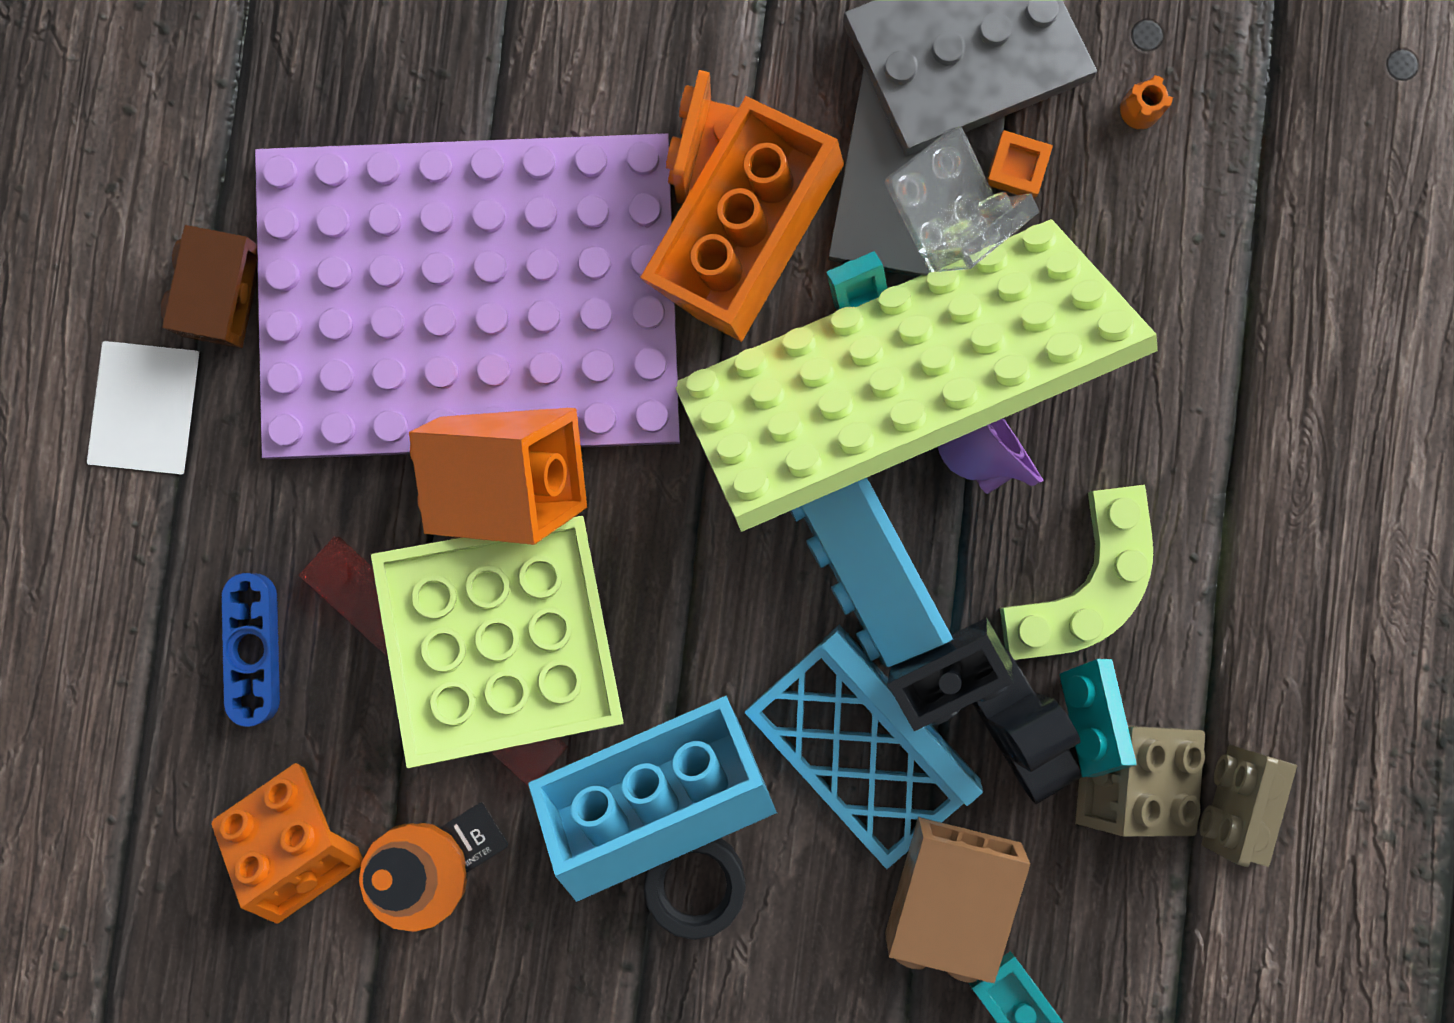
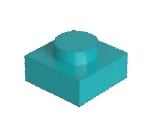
M875 251L826 272L836 310L844 307H858L878 298L887 289L883 264Z

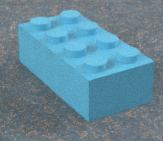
M727 696L528 783L555 877L576 902L777 813Z

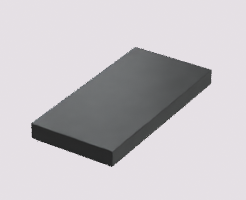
M865 66L862 73L828 261L844 264L875 251L886 272L913 277L928 275L933 267L956 136L905 156Z

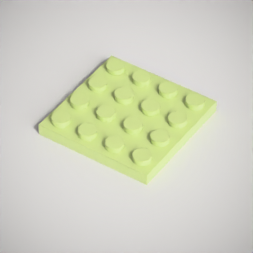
M583 516L573 517L534 545L457 538L371 554L408 769L624 724Z

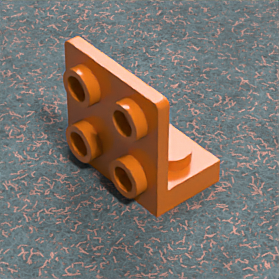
M702 70L698 72L695 87L686 85L684 88L679 110V117L683 118L681 126L682 138L672 137L666 160V169H670L668 184L674 185L676 202L681 204L684 203L739 108L711 101L710 72Z
M297 763L291 765L217 816L211 824L240 908L276 924L361 867L363 860L358 846L330 831L306 770Z

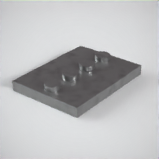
M874 0L844 13L843 24L863 67L865 66L905 156L1092 81L1097 73V69L1063 0Z

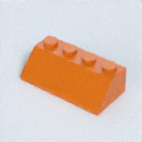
M745 96L640 277L642 281L698 320L742 342L844 166L838 139Z

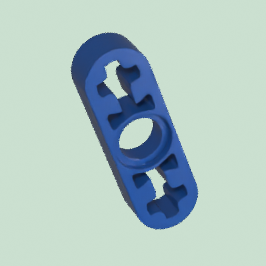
M241 573L230 578L222 591L224 708L227 716L234 723L250 727L265 723L273 718L280 704L277 591L269 578L257 573ZM248 582H250L251 590L260 591L261 594L260 601L254 602L251 605V619L263 618V626L238 627V619H249L248 603L239 602L238 598L239 592L248 590ZM247 634L258 636L264 645L263 656L255 664L244 662L238 653L239 642ZM264 670V678L253 679V694L257 697H263L264 703L263 707L254 710L252 716L251 708L241 704V698L250 695L251 679L240 680L239 673L247 674Z

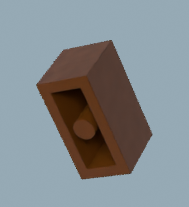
M184 225L182 238L176 241L172 252V265L175 271L171 289L165 292L161 302V316L164 320L162 328L181 337L243 349L258 279L257 244L246 236Z

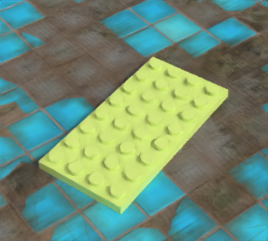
M1050 219L1041 224L1033 225L1025 231L993 245L982 247L978 251L949 264L936 267L928 275H921L898 286L887 288L878 298L858 307L841 308L831 315L803 327L792 329L780 337L754 348L746 349L738 355L706 369L697 370L691 375L678 380L677 387L675 388L741 532L1157 352V335L1058 225Z

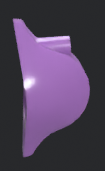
M1004 418L938 446L943 462L948 468L961 477L977 480L979 486L986 494H989L1012 478L1030 486H1035L1044 481Z

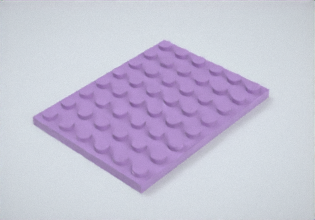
M668 134L255 149L262 458L295 459L410 454L409 432L441 416L566 407L577 408L581 448L680 444L679 399L675 388L678 381L675 303L640 278L672 223L671 184H668L670 169H666L669 150Z

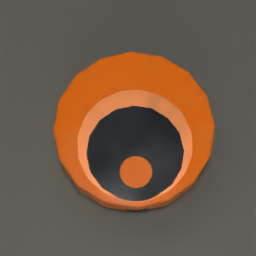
M410 823L394 826L371 844L362 860L359 884L363 900L378 920L393 929L416 932L435 927L452 914L465 893L467 873L464 853L450 834L433 824Z

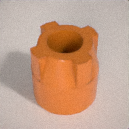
M1154 75L1148 81L1135 84L1122 99L1120 114L1128 126L1135 129H1147L1153 126L1170 107L1173 97L1168 96L1167 89L1162 84L1164 80L1162 77ZM1142 95L1151 98L1155 106L1146 104L1142 99Z

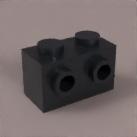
M987 617L952 634L953 640L944 645L891 666L887 685L913 731L929 724L938 725L954 717L960 709L978 700L980 702L991 700L1002 694L1009 685L1014 683L1013 663Z

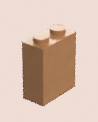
M918 817L885 931L889 957L896 959L897 962L911 969L930 967L946 971L955 979L963 982L973 983L978 979L995 984L1030 867V862L1022 843Z

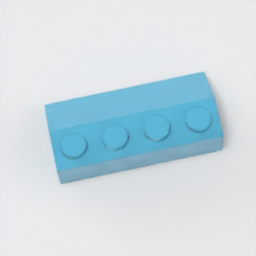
M867 478L790 511L796 522L802 518L807 522L813 537L806 540L820 568L829 564L838 583L833 585L831 589L845 615L854 611L863 630L856 633V636L870 662L879 658L882 665L891 667L953 640Z

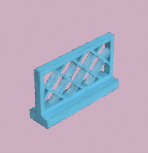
M839 624L824 637L819 645L745 710V714L879 862L888 869L909 851L915 830L914 827L910 831L911 819L921 817L942 823L963 804L968 806L983 793L981 779L931 724L913 731L887 685L888 677L873 661L870 662L861 647ZM821 658L836 674V694L805 692L806 671ZM799 678L798 691H785ZM842 681L854 695L842 694ZM775 699L798 700L797 728L776 727L762 710ZM804 701L834 702V730L803 728ZM841 703L864 704L872 713V733L840 731ZM878 721L890 734L877 733ZM785 736L796 737V748ZM803 737L834 739L832 767L813 766L802 756ZM840 740L871 742L870 769L839 767ZM877 742L900 744L908 753L907 772L876 770ZM914 760L925 773H913ZM821 776H832L831 787ZM838 777L869 779L868 806L845 804L837 795ZM875 779L906 781V809L874 806ZM913 782L934 783L945 793L948 799L934 811L912 809ZM856 815L868 816L867 827ZM874 816L905 818L904 837L889 850L873 834Z

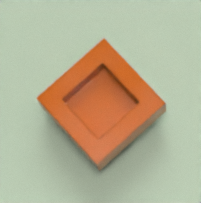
M1003 130L995 149L985 185L1034 200L1039 194L1053 145Z

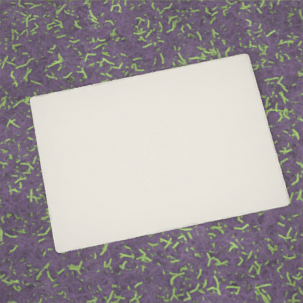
M109 341L102 342L87 456L88 465L184 474L199 351Z

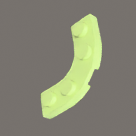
M1145 485L1088 492L1095 540L1094 564L1086 581L1071 595L1050 602L1000 608L1005 648L1014 660L1065 654L1088 648L1113 634L1133 614L1146 591L1153 564V539Z

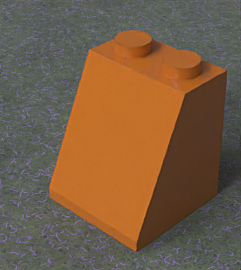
M566 407L441 416L409 432L410 456L414 464L418 490V508L422 516L424 534L534 545L587 508L577 408Z

